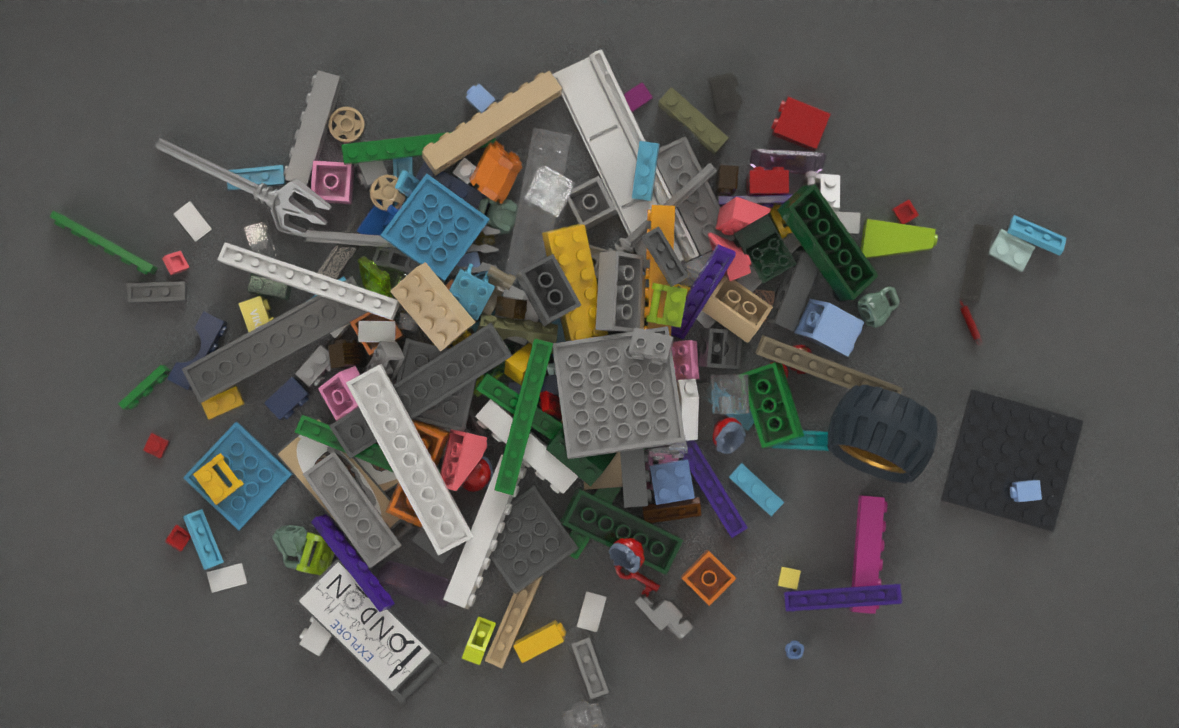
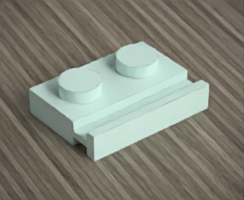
M1001 229L987 254L1022 272L1035 246Z

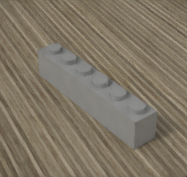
M318 70L317 75H314L312 78L311 86L313 88L306 97L307 108L301 114L300 122L302 124L295 133L296 144L290 150L289 158L291 160L289 166L286 165L283 174L288 183L293 179H298L310 188L313 161H318L329 127V119L334 111L343 81L340 76Z

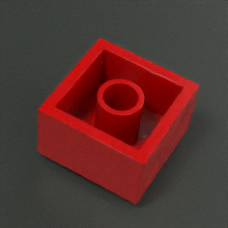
M754 167L746 176L747 196L789 194V170H784V167H773L772 170H764V167Z

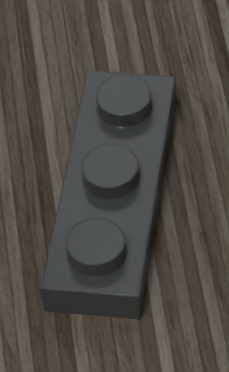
M659 226L641 237L670 287L689 277Z
M186 282L127 283L128 303L187 301Z

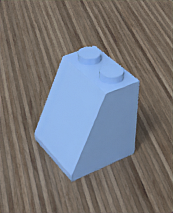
M810 299L794 333L839 355L848 357L854 349L857 337L862 332L864 322L829 302Z

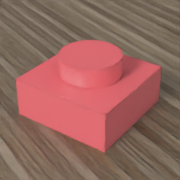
M181 251L165 255L162 258L170 275L189 268Z

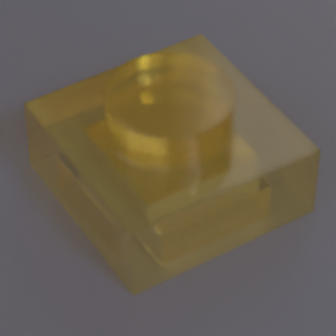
M482 231L475 239L478 246L496 244L494 235L485 236Z

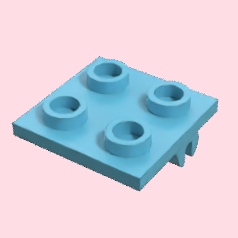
M469 263L465 271L459 270L449 291L473 319L478 320L495 286L488 283L489 277L486 276L487 272L482 280L471 275L473 264Z

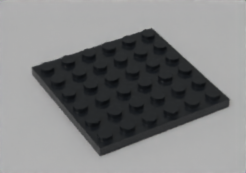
M972 389L941 500L1054 532L1084 421ZM1040 480L1042 500L1015 502L1014 498H1011L1010 487H1012V482Z

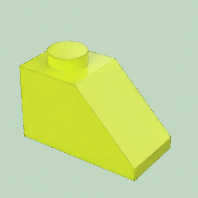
M478 616L462 659L480 665L495 628V622Z

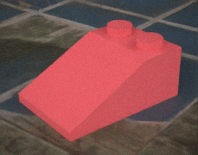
M450 429L440 472L447 489L457 491L483 457L487 449V437Z

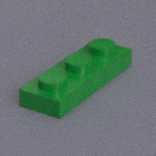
M160 365L118 403L119 406L124 410L134 409L140 403L139 399L151 394L154 390L153 387L157 383L161 384L168 378L167 374L170 372L168 367Z

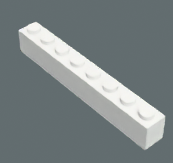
M502 454L472 526L471 533L474 537L466 541L443 599L466 609H469V606L472 607L475 602V591L477 588H480L483 582V577L481 576L484 569L487 570L491 561L489 556L491 551L494 552L497 547V536L504 529L505 523L503 521L505 516L511 512V501L513 497L517 496L519 481L524 478L527 470L522 463L514 495L494 491L503 458Z

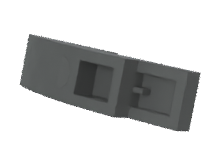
M377 247L371 263L374 266L404 274H409L416 267L420 266V264L402 251L385 247Z

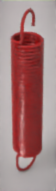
M960 300V304L963 306L960 310L973 340L980 339L981 335L975 325L968 305L964 306Z

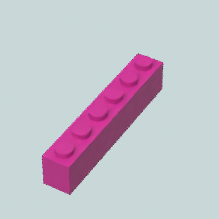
M859 495L851 587L881 585L879 571H882L883 560L880 559V553L884 551L882 532H885L886 521H883V516L887 512V501H885L884 497ZM880 605L850 607V611L876 614V609H879Z

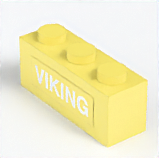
M262 296L238 303L248 332L275 319L270 316L269 310H271L268 299H264Z

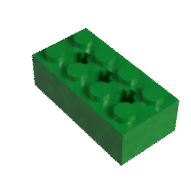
M774 362L740 374L762 448H771L804 437L782 363ZM766 384H768V390L764 389V386H767ZM772 402H774L773 409L770 408V404H772ZM779 421L780 425L776 427V423Z

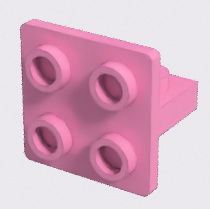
M697 341L673 342L672 356L676 380L699 379Z

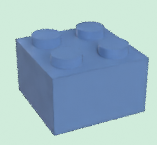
M688 459L648 465L656 505L695 498Z

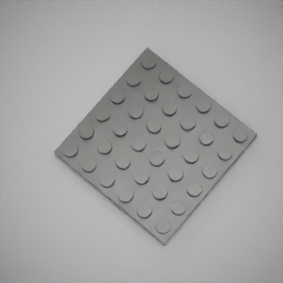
M668 326L646 329L647 331L669 336ZM633 332L553 343L568 459L685 442L672 349L668 364L658 365L652 363L651 359L644 358L643 360H638L629 354Z

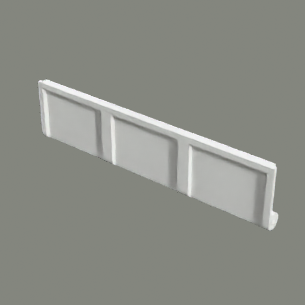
M598 50L589 55L588 58L552 75L562 87L561 95L629 236L647 220V210H651L652 205H663L672 196L657 166L652 201L632 198L639 142L646 141L603 51ZM676 208L674 252L681 264H684L690 260L694 261L700 255L678 208ZM641 240L634 246L637 255L644 256L643 268L646 272V268H650V260H646L647 247L643 240Z

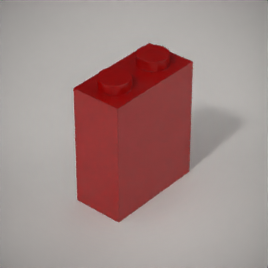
M788 96L786 102L782 100L778 109L781 112L779 119L775 118L771 129L774 131L772 135L815 152L831 114Z

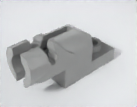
M639 596L634 600L660 631L668 626L667 629L681 639L693 628L687 619L679 622L683 614L670 601L664 599L652 609L653 604L646 596L644 598Z

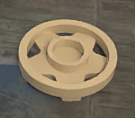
M341 107L335 110L329 119V130L332 136L340 142H354L364 132V118L358 110L352 107ZM346 111L345 115H340L338 113ZM355 113L360 117V120L355 119ZM333 121H334V122L336 123V125H337V126L334 128V130H333V128H332V123H333ZM360 130L359 133L355 136V131ZM345 135L347 139H342L340 136Z
M393 175L378 177L370 188V197L373 204L383 211H387V208L393 202L398 203L394 206L398 209L405 201V195L399 193V190L395 188L398 178ZM386 178L393 179V181L389 182ZM378 183L379 189L374 191L375 186ZM376 200H381L382 206Z

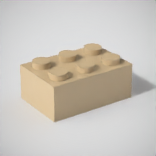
M724 276L702 311L748 343L759 330L773 307L737 281H729Z

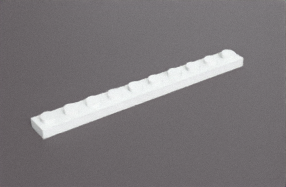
M226 242L217 259L221 263L390 320L394 319L400 304L396 299Z

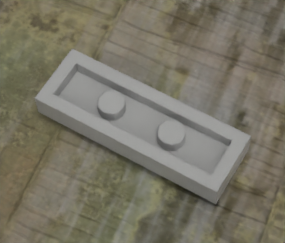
M590 637L571 643L590 698L593 699L609 693Z

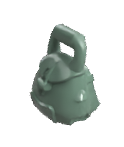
M488 197L482 199L478 207V211L485 214L488 202L491 204L487 212V217L490 219L487 225L500 230L501 233L498 235L510 233L518 214L517 204L510 199H505L502 204Z
M888 286L879 292L863 295L858 301L857 307L863 322L868 327L876 328L884 325L888 317H890V313L898 307L900 300L895 288ZM887 292L893 303L892 306H889L888 300L885 297Z
M295 525L282 526L275 531L272 537L278 547V551L283 554V561L287 568L296 569L297 564L300 563L307 541V531L304 527ZM288 556H298L299 561L288 560Z

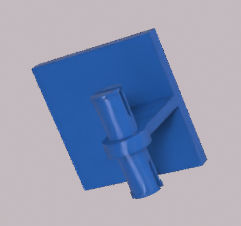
M377 200V202L382 206V202L380 200ZM373 205L357 229V232L381 236L399 210L390 205L387 211H383Z

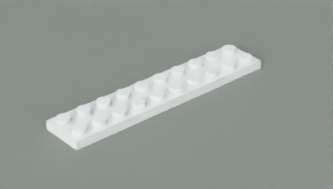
M382 364L346 382L437 554L440 555L473 538V534L449 489H447L442 476Z

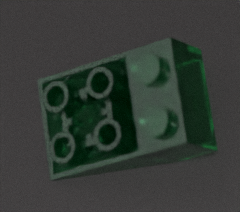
M768 214L734 234L744 253L748 254L751 264L763 284L796 265L795 260Z

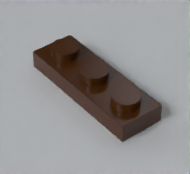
M699 497L659 505L649 504L648 506H642L644 520L650 523L702 516Z

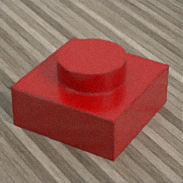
M909 199L892 209L900 224H906L919 216Z
M151 433L143 451L162 458L170 441Z
M175 525L165 543L181 552L191 536L188 531Z

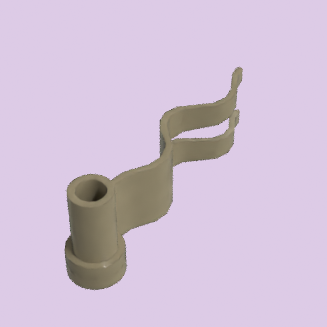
M491 266L486 274L489 277L488 283L494 285L495 288L483 309L482 315L485 316L492 314L496 307L497 296H502L505 289L510 290L516 279L514 275H508L494 266Z

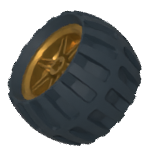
M856 385L844 395L832 414L828 429V450L845 464L873 477L894 483H912L923 472L933 455L938 431L936 417L926 407L899 393L877 386Z

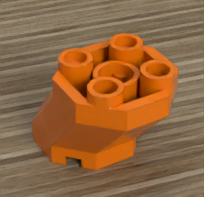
M495 141L494 143H489L474 173L469 179L473 186L476 183L479 185L478 190L495 202L498 200L502 204L522 169V162L517 154L512 151L508 153L504 150L505 147L501 143Z

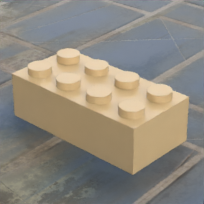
M426 262L416 267L390 291L440 351L450 346L476 323Z

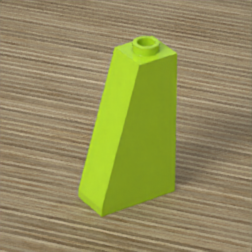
M866 219L864 221L860 249L867 259L926 251L936 246L938 235L935 234L936 229Z

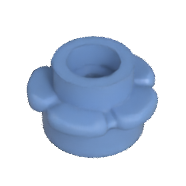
M791 641L785 647L786 655L790 659H800L803 656L804 646L799 641Z

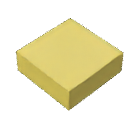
M781 566L778 586L797 590L801 570Z

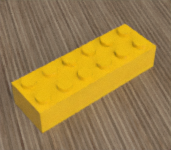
M577 224L543 232L542 236L547 257L554 254L581 303L580 307L560 318L565 342L608 335L607 331L596 330L598 285L585 225Z

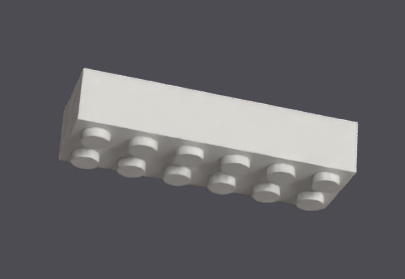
M490 399L475 416L478 419L477 423L483 429L489 428L493 432L491 434L492 437L498 442L503 441L507 443L514 416ZM530 431L522 463L528 468L532 466L537 470L535 474L543 481L547 479L551 483L550 487L556 493L562 492L564 494L578 476L546 450L547 445Z

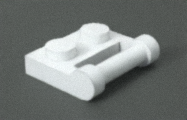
M814 171L806 172L805 179L807 185L815 184V182L820 183V192L833 211L839 212L840 175L817 174Z

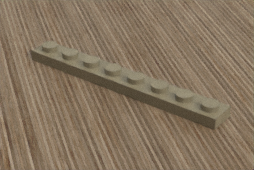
M762 335L756 350L757 355L848 389L856 385L881 387L901 394L903 389L897 385Z

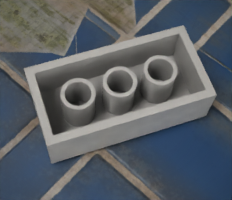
M618 251L600 252L596 330L626 333L633 332L635 328L640 329L643 255Z

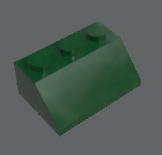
M563 427L546 447L548 452L590 487L601 476L617 454L615 452L568 459Z

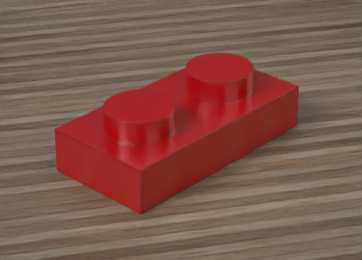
M548 391L541 392L539 404L542 411L561 420L560 398Z

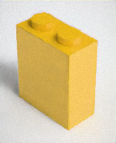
M555 620L516 640L513 647L521 662L524 663L564 642L566 631L562 623L558 624Z

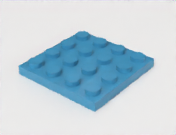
M426 173L382 232L381 237L421 265L426 262L437 277L445 282L490 219Z
M235 422L183 478L235 528L241 530L293 474L239 422ZM221 453L224 456L223 460L238 480H242L244 485L221 503L215 505L193 474ZM215 465V470L230 488L232 483L220 467Z

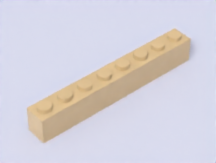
M550 71L539 73L532 82L522 84L515 93L510 92L506 94L502 101L492 103L482 114L481 112L476 113L471 118V121L466 124L465 122L459 124L452 133L449 134L447 132L436 143L426 145L422 151V158L436 176L561 96L562 87Z

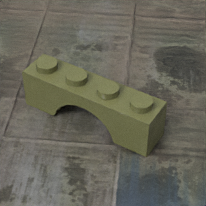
M672 87L659 100L658 106L671 118L676 119L688 128L714 156L728 141V136Z
M481 315L479 330L492 322L502 340L509 337H521L528 340L532 345L534 338L550 343H556L557 324L550 323L543 327L541 322H534L532 320Z

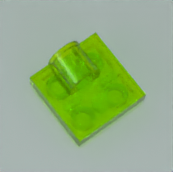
M365 256L358 259L362 284L366 290L392 298L390 276L388 273L380 270L374 261L368 260Z

